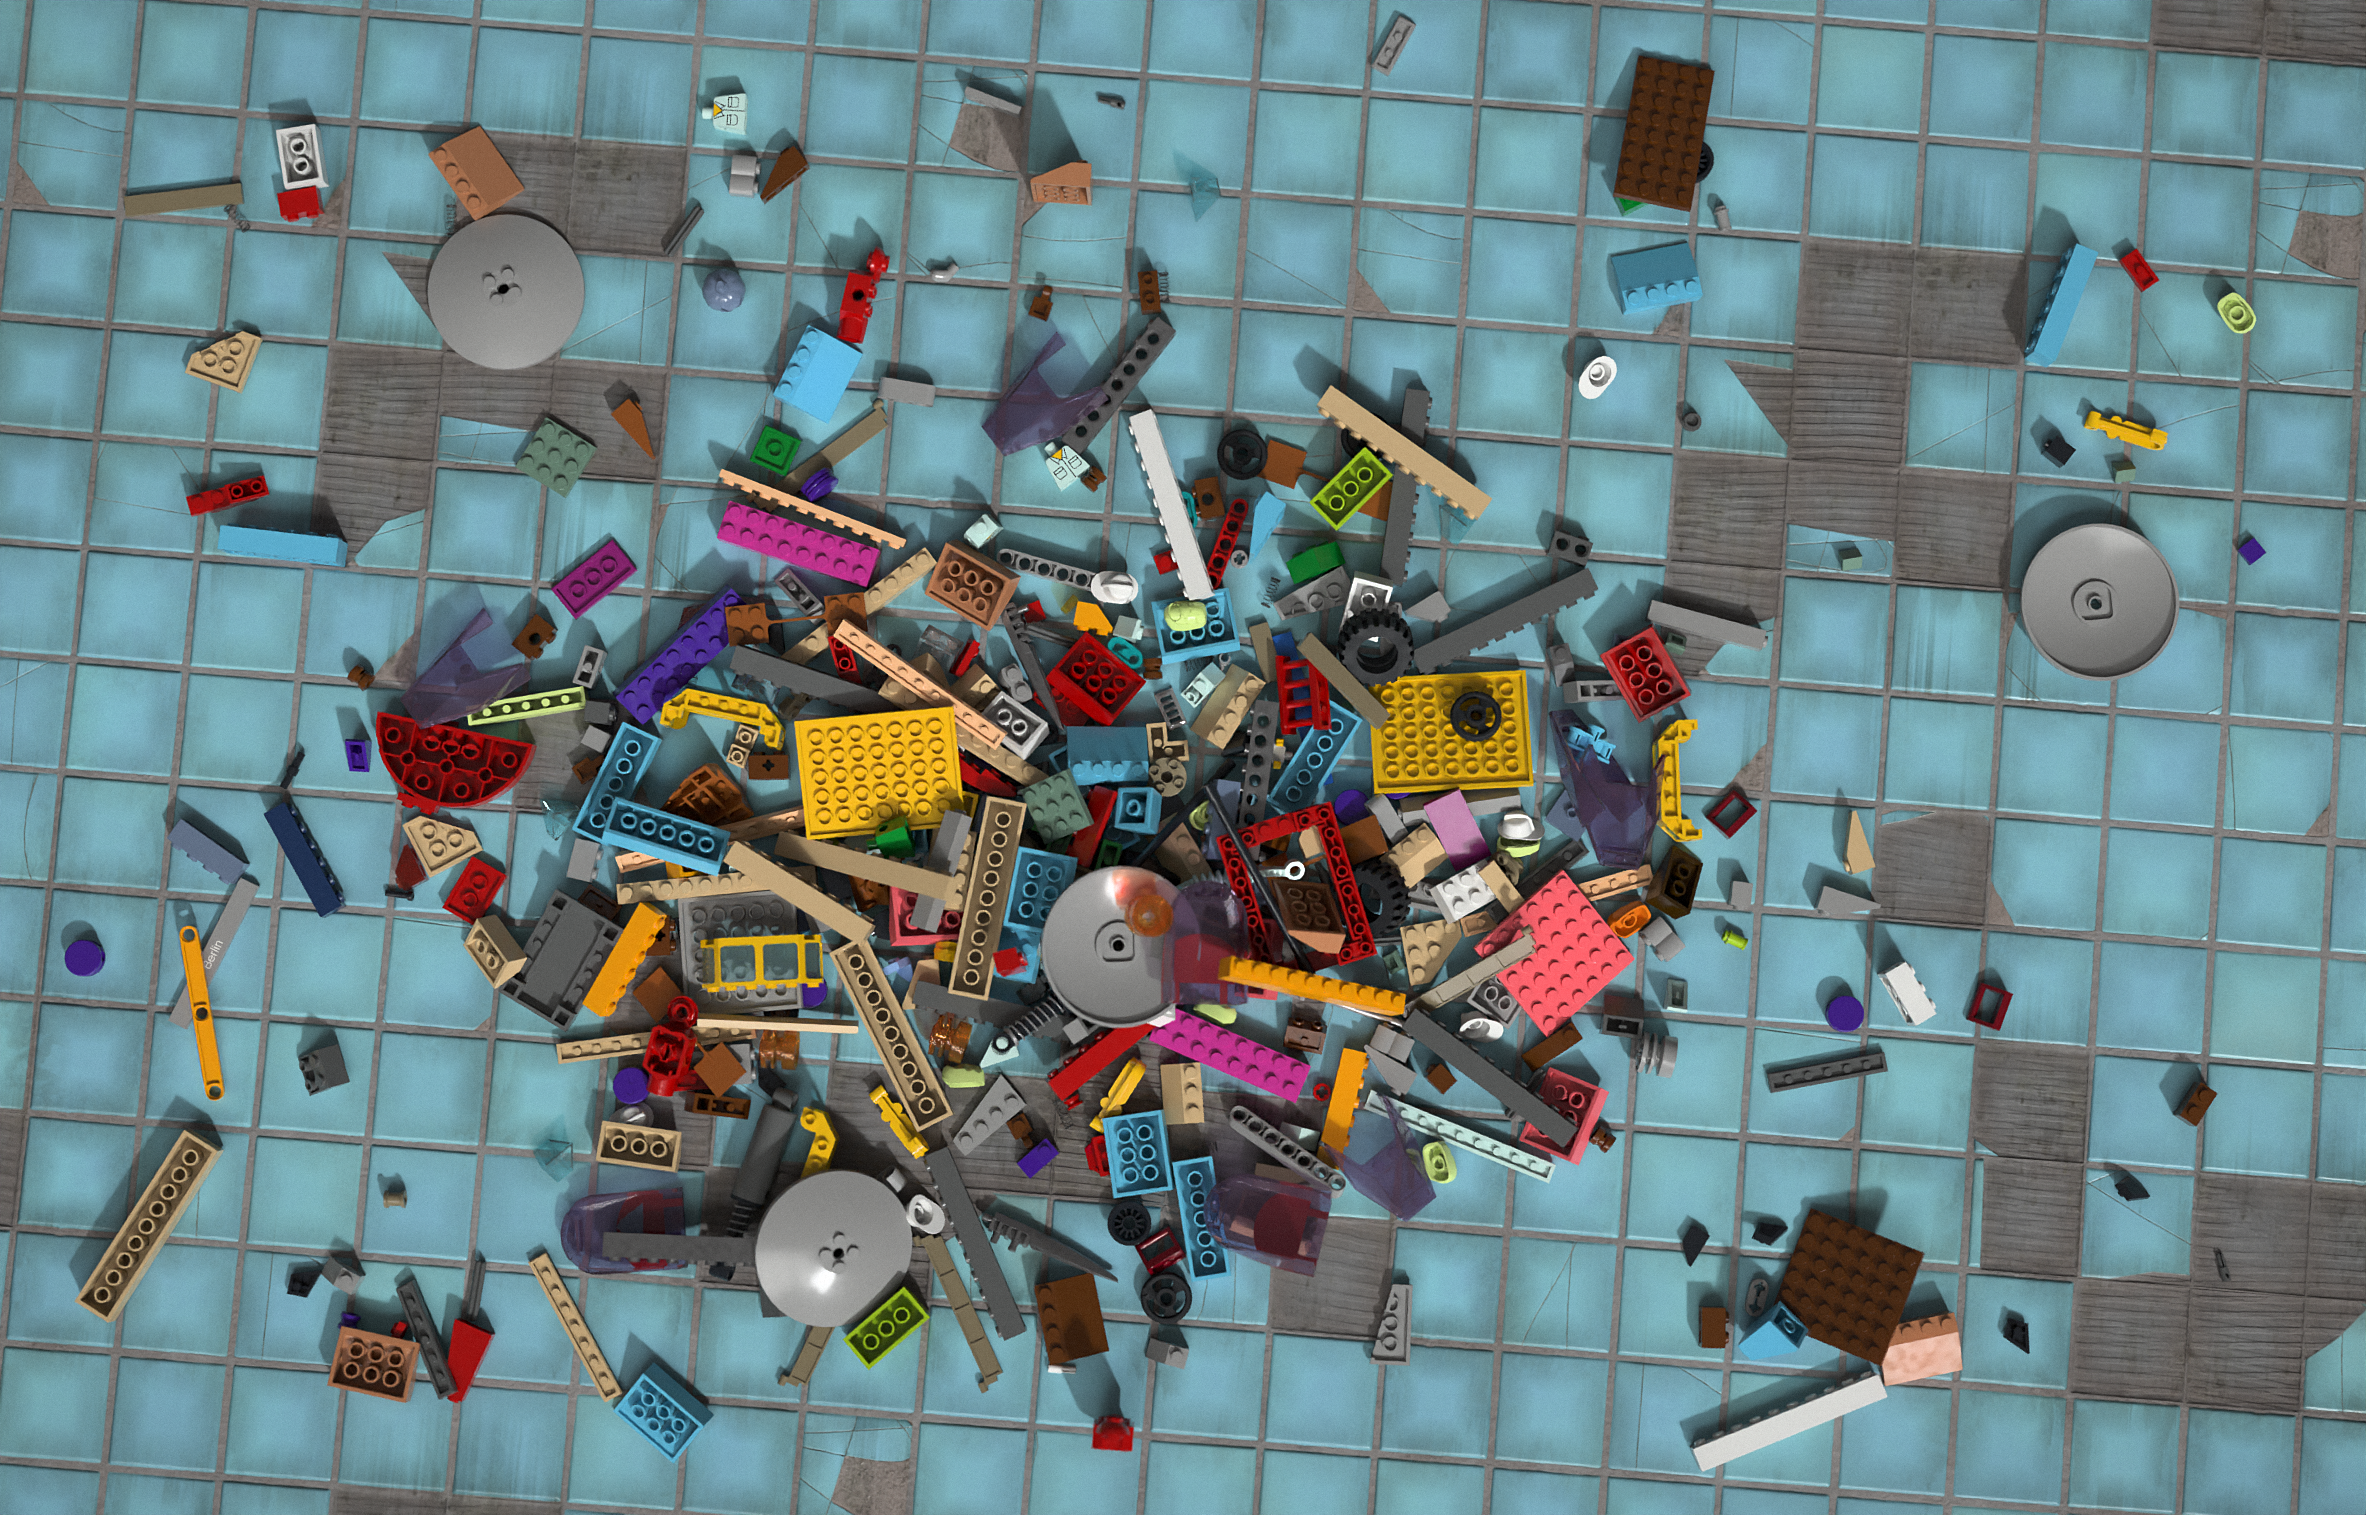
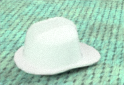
M1601 356L1589 361L1585 365L1578 383L1582 396L1587 399H1594L1603 393L1616 376L1617 368L1614 360L1607 356Z
M1102 571L1092 579L1091 591L1094 597L1100 601L1127 604L1137 596L1138 583L1130 574Z
M1514 810L1505 814L1504 820L1497 827L1498 833L1507 839L1538 840L1545 833L1544 826L1540 822L1531 819L1521 810Z
M1481 1011L1461 1014L1459 1035L1464 1039L1487 1043L1493 1042L1502 1036L1503 1026L1497 1021L1488 1019Z
M639 1102L629 1104L616 1111L608 1121L651 1127L654 1115L652 1109L647 1104Z
M915 1195L904 1206L907 1221L911 1226L919 1227L930 1234L939 1233L943 1229L945 1217L942 1209L925 1196Z

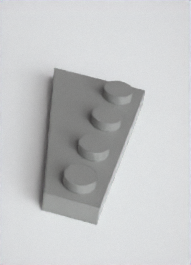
M1339 566L1272 604L1282 621L1337 607L1346 603L1351 582L1343 567Z
M1419 881L1410 888L1408 896L1411 897V904L1408 907L1442 914L1429 891L1434 886ZM1371 886L1368 898L1381 901L1379 893Z
M1002 1074L953 1139L955 1145L965 1156L1027 1105Z
M1392 1284L1369 1364L1410 1366L1412 1284Z

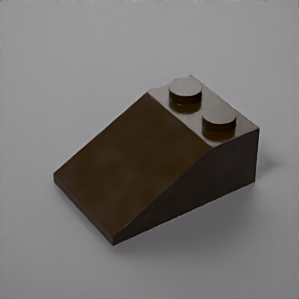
M1672 845L1649 884L1645 901L1673 919L1690 914L1703 863L1675 845Z

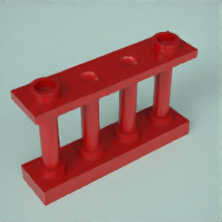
M1275 656L1282 735H1297V727L1313 725V730L1332 729L1327 678L1307 658L1291 661L1290 656ZM1308 666L1309 678L1292 680L1291 669ZM1310 686L1311 697L1294 700L1293 688ZM1312 706V717L1295 720V708Z

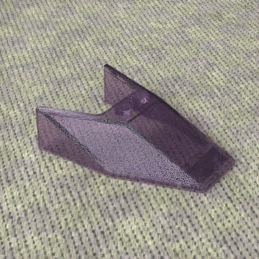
M1058 332L1050 338L1020 372L982 425L983 430L1004 457L1063 435L1108 400V397L1099 386L1065 399H1059L1039 374L1038 366L1066 345Z
M484 608L440 651L400 698L420 730L480 712L531 679L522 663L482 674L477 670L462 648L461 644L493 624Z
M1572 709L1549 712L1560 776L1582 828L1606 809L1603 803L1620 822L1625 821L1644 805V802L1612 754L1609 757V764L1591 757V765L1589 767L1574 760L1579 751L1570 748L1567 744L1566 738L1570 731L1569 726L1581 729L1586 733L1589 728Z
M1588 744L1579 758L1580 812L1600 865L1635 871L1639 870L1658 821L1665 754H1662L1655 764L1649 786L1607 781L1593 744Z
M1378 1092L1376 1096L1386 1107L1395 1133L1394 1139L1362 1165L1322 1141H1319L1318 1144L1356 1191L1407 1222L1435 1199L1436 1194L1427 1174L1416 1138L1387 1096Z

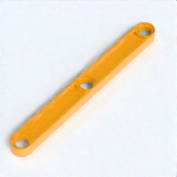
M185 926L181 929L179 937L205 1093L210 1100L216 1101L224 1096L225 1085L200 935L196 927ZM186 929L194 931L195 936L192 940H187L184 937ZM200 1007H204L208 1011V1015L204 1019L197 1016V1010ZM212 1086H218L221 1089V1094L218 1097H213L210 1094Z

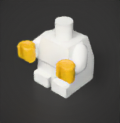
M1276 738L1273 747L1271 762L1273 769H1280L1284 759L1292 760L1293 752H1285L1284 739ZM1260 756V763H1263V758Z

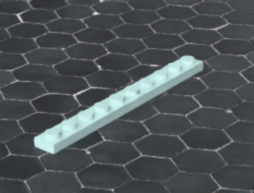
M1373 1090L1370 1091L1364 1109L1546 1183L1550 1182L1556 1167L1553 1163Z

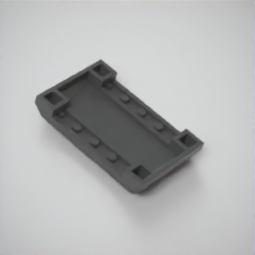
M557 888L522 950L527 956L523 967L517 974L504 982L498 992L566 1032L581 1011L584 999L625 928Z

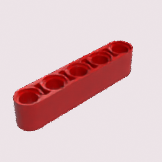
M1241 498L1235 499L1232 502L1207 565L1209 577H1214L1217 580V583L1213 586L1214 590L1218 589L1248 513V503ZM1237 504H1242L1245 507V511L1237 513L1234 507ZM1235 522L1238 525V529L1236 531L1228 530V523ZM1223 540H1227L1231 543V547L1224 550L1220 547V543ZM1215 559H1222L1224 565L1221 568H1216L1213 565Z

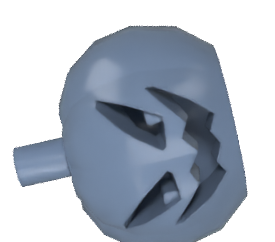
M725 268L717 269L708 274L702 287L703 298L707 305L721 312H730L738 308L742 304L746 292L741 276L735 271Z

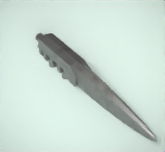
M1008 602L1000 616L1017 656L1049 715L1058 728L1064 730L1053 693L1046 680L1047 677L1037 656L1036 649L1033 645L1028 644L1033 641V637L1024 632L1026 621L1022 618L1021 614L1029 611V606L1024 604L1019 607L1016 602Z
M996 1212L995 1216L984 1213L982 1217L983 1221L990 1223L988 1231L993 1232L989 1241L997 1244L1000 1236H1003L1004 1239L1011 1240L1008 1250L1011 1252L1016 1251L1018 1244H1021L1024 1248L1030 1245L1031 1249L1037 1252L1039 1251L1096 1276L1118 1282L1116 1276L1099 1264L1047 1234L999 1212Z

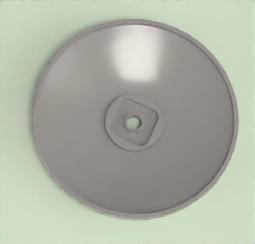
M508 214L495 215L468 224L445 243L438 253L430 272L428 303L438 332L459 355L485 368L517 370L545 361L568 342L575 332L583 313L585 281L581 265L575 253L555 230L529 217ZM502 284L509 286V290L505 294L499 293V287Z
M2087 524L2062 532L2047 542L2036 553L2026 569L2022 580L2020 613L2029 640L2049 664L2075 678L2089 681H2111L2139 672L2151 664L2163 652L2172 638L2177 625L2179 592L2170 565L2150 541L2124 527L2111 524ZM2092 599H2097L2100 602L2098 610L2091 607Z
M1111 866L1097 869L1071 883L1058 896L1050 908L1041 936L1043 970L1048 983L1059 1000L1081 1018L1101 1026L1115 1028L1142 1025L1159 1018L1177 1004L1172 1003V983L1162 982L1164 950L1181 937L1200 934L1198 923L1185 897L1163 877L1151 871L1131 866ZM1116 940H1121L1123 943V947L1119 951L1113 949V943ZM1199 941V948H1198V955H1197V960H1198V961H1199V959H1200V949H1201V942H1200V941ZM1179 983V1001L1185 995L1191 983Z
M830 1169L815 1172L802 1177L785 1188L764 1213L754 1243L756 1274L771 1302L792 1319L818 1327H836L854 1323L874 1313L892 1297L902 1283L912 1253L911 1226L907 1221L906 1211L899 1199L887 1186L874 1177L848 1169ZM841 1248V1256L833 1257V1251Z

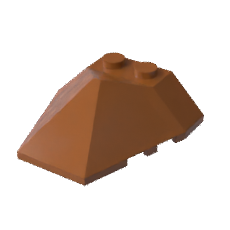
M704 763L690 772L659 809L660 811L713 827L743 821L754 815L741 788L716 763Z

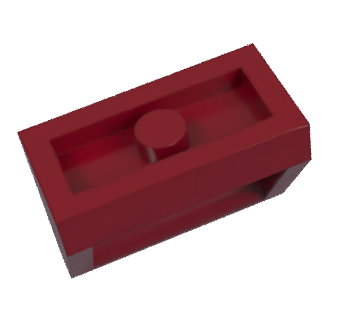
M1732 789L1705 818L1726 839H1730L1757 810ZM1736 799L1746 810L1725 829L1714 819Z
M1980 982L1966 1020L1994 1031H2000L2013 993ZM1985 990L2000 995L1990 1023L1975 1018Z
M1169 1226L1134 1246L1151 1276L1166 1270L1186 1258L1184 1251ZM1169 1235L1174 1246L1147 1261L1142 1250Z

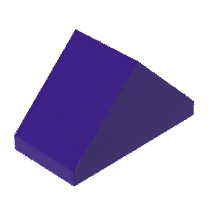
M345 739L349 771L369 772L372 742L360 739Z

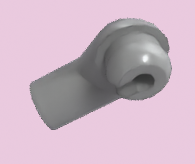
M951 263L946 270L932 269L929 275L935 282H948L959 268L954 263Z

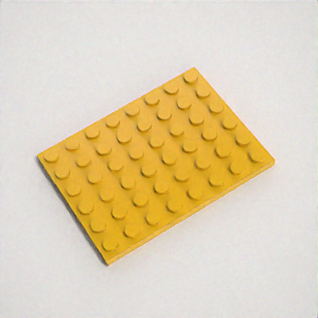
M1526 670L1403 676L1402 678L1397 677V681L1391 683V681L1387 682L1385 686L1375 684V687H1372L1368 684V692L1391 714L1380 729L1376 730L1370 724L1374 794L1449 791L1458 787L1460 790L1529 787L1534 785ZM1471 691L1484 692L1492 696L1499 704L1502 714L1501 724L1497 732L1489 739L1480 742H1472L1460 737L1453 729L1450 721V711L1454 702L1463 694ZM1470 699L1459 708L1462 711H1467L1471 705L1479 704V699ZM1492 707L1486 709L1485 724L1488 727H1492L1495 714ZM1473 713L1470 715L1471 718L1474 720H1478L1481 718L1480 714ZM1466 721L1459 722L1461 728L1471 734L1478 733V729L1469 727Z
M954 706L794 721L807 840L875 834L877 825L903 815L906 816L910 830L940 828L946 810L954 812L956 808L965 811Z

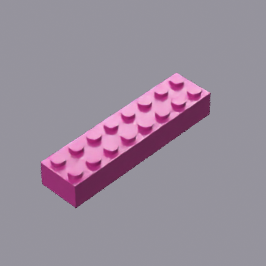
M732 501L728 503L717 535V539L721 542L865 589H869L881 554L879 549Z
M1176 1008L1175 1020L1161 1027L1156 1026L1149 1038L1154 1043L1294 1103L1298 1099L1311 1066Z

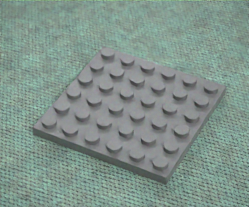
M772 891L678 899L684 995L693 999L697 1004L698 1015L699 1013L729 1015L804 1008L802 983L797 984L796 988H785V984H779L775 989H765V985H758L755 990H745V986H737V990L725 991V987L719 988V992H707V989L702 988L703 959L700 940L798 935L797 906ZM797 944L763 946L765 980H790L798 978ZM754 946L722 947L720 949L722 982H748L755 980ZM707 949L708 984L715 982L714 949Z

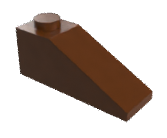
M794 146L791 148L787 147L780 153L781 156L777 159L760 196L764 204L810 169L807 161Z
M1568 1022L1548 1038H1545L1525 1052L1521 1057L1529 1069L1534 1072L1578 1043L1583 1037L1574 1024Z
M687 1091L684 1111L748 1120L751 1100L728 1096L717 1098L714 1094Z

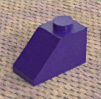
M1045 1138L1020 1160L1017 1165L1031 1178L1060 1152L1048 1138Z

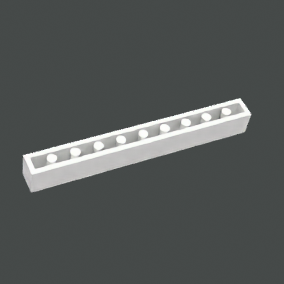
M1150 409L1129 417L1131 423L1128 426L1131 434H1135L1137 441L1134 444L1137 452L1141 453L1143 460H1140L1141 466L1144 471H1147L1149 478H1146L1150 490L1153 489L1155 494L1152 497L1155 507H1159L1161 512L1158 517L1161 525H1165L1167 532L1164 535L1167 543L1172 546L1173 551L1170 553L1174 563L1177 562L1178 564L1177 575L1180 581L1183 580L1185 588H1183L1185 598L1198 602L1214 596L1215 592L1156 414Z
M1867 1371L1862 1373L1859 1379H1847L1839 1387L1830 1386L1825 1388L1822 1394H1810L1802 1402L1793 1401L1788 1403L1785 1409H1773L1765 1417H1753L1749 1420L1750 1423L1745 1425L1739 1423L1732 1426L1728 1432L1719 1431L1712 1435L1713 1438L1708 1440L1702 1438L1695 1441L1694 1445L1690 1448L1699 1470L1702 1472L1886 1398L1887 1394L1879 1374Z

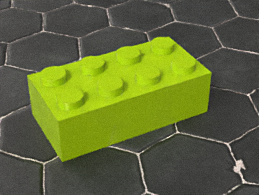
M1364 447L1309 503L1338 531L1393 474L1367 447Z
M905 1285L843 1340L865 1367L870 1370L932 1315Z

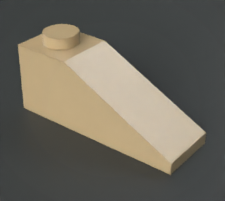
M1852 811L1848 814L1842 865L1845 872H1848L1849 875L1876 867L1857 811Z

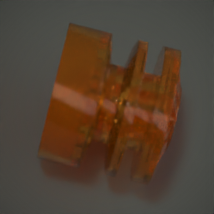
M1158 895L1136 896L1129 901L1124 913L1125 924L1128 929L1141 937L1163 935L1172 925L1174 916L1169 902ZM1147 913L1150 915V917L1143 918V914Z
M940 1015L933 1026L929 1038L928 1054L934 1055L936 1048H939L938 1057L941 1058L944 1051L947 1050L949 1051L948 1060L961 1064L968 1046L973 1024L960 1021L957 1027L953 1028V1018H949L946 1026L944 1025L946 1016Z
M764 1029L759 1044L761 1068H767L770 1060L771 1069H775L778 1060H781L783 1070H796L799 1058L800 1031L784 1030L783 1037H780L779 1030H773V1035L771 1036V1030Z

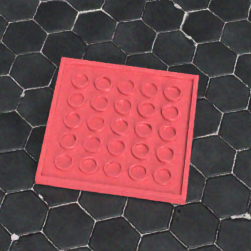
M1562 869L1473 947L1480 958L1484 959L1524 936L1521 932L1523 927L1529 924L1533 927L1534 931L1531 932V935L1536 940V944L1533 946L1537 951L1495 976L1547 1038L1635 960Z

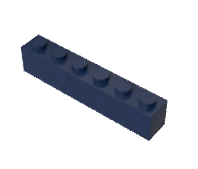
M284 802L264 813V816L319 916L326 918L346 907L344 903L346 899L340 890L337 891L333 875L327 873L325 869L327 866L322 856L317 855L315 851L317 849L316 844L306 835V832H308L306 826L302 821L299 822L296 817L298 815L296 808L293 804L290 805Z

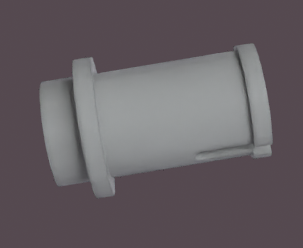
M1726 206L1715 208L1714 215L1717 217L1720 232L1732 229L1728 216L1729 209Z

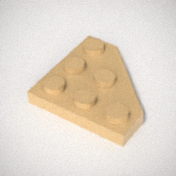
M244 331L235 334L236 336L227 340L224 339L201 352L198 351L192 354L185 373L242 394L263 339Z
M418 816L402 825L430 878L484 850L475 832L422 816Z
M1444 919L1400 927L1410 986L1430 983L1462 937L1459 919L1450 924Z

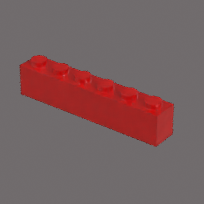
M1145 1023L1134 1027H1110L1105 1032H1099L1095 1035V1040L1090 1044L1086 1043L1078 1049L1079 1053L1074 1057L1069 1056L1062 1062L1063 1065L1060 1068L1052 1069L1047 1074L1045 1082L1058 1099L1063 1101L1156 1026Z

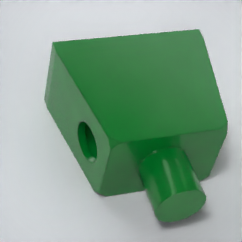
M905 815L877 825L875 838L866 840L868 850L879 849L881 854L884 855V859H889V856L894 858L915 857L916 843Z

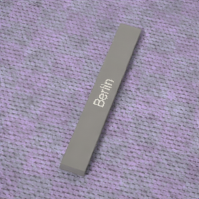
M244 878L239 879L202 952L208 988L260 887ZM187 984L168 1021L184 1029H188L193 1020Z

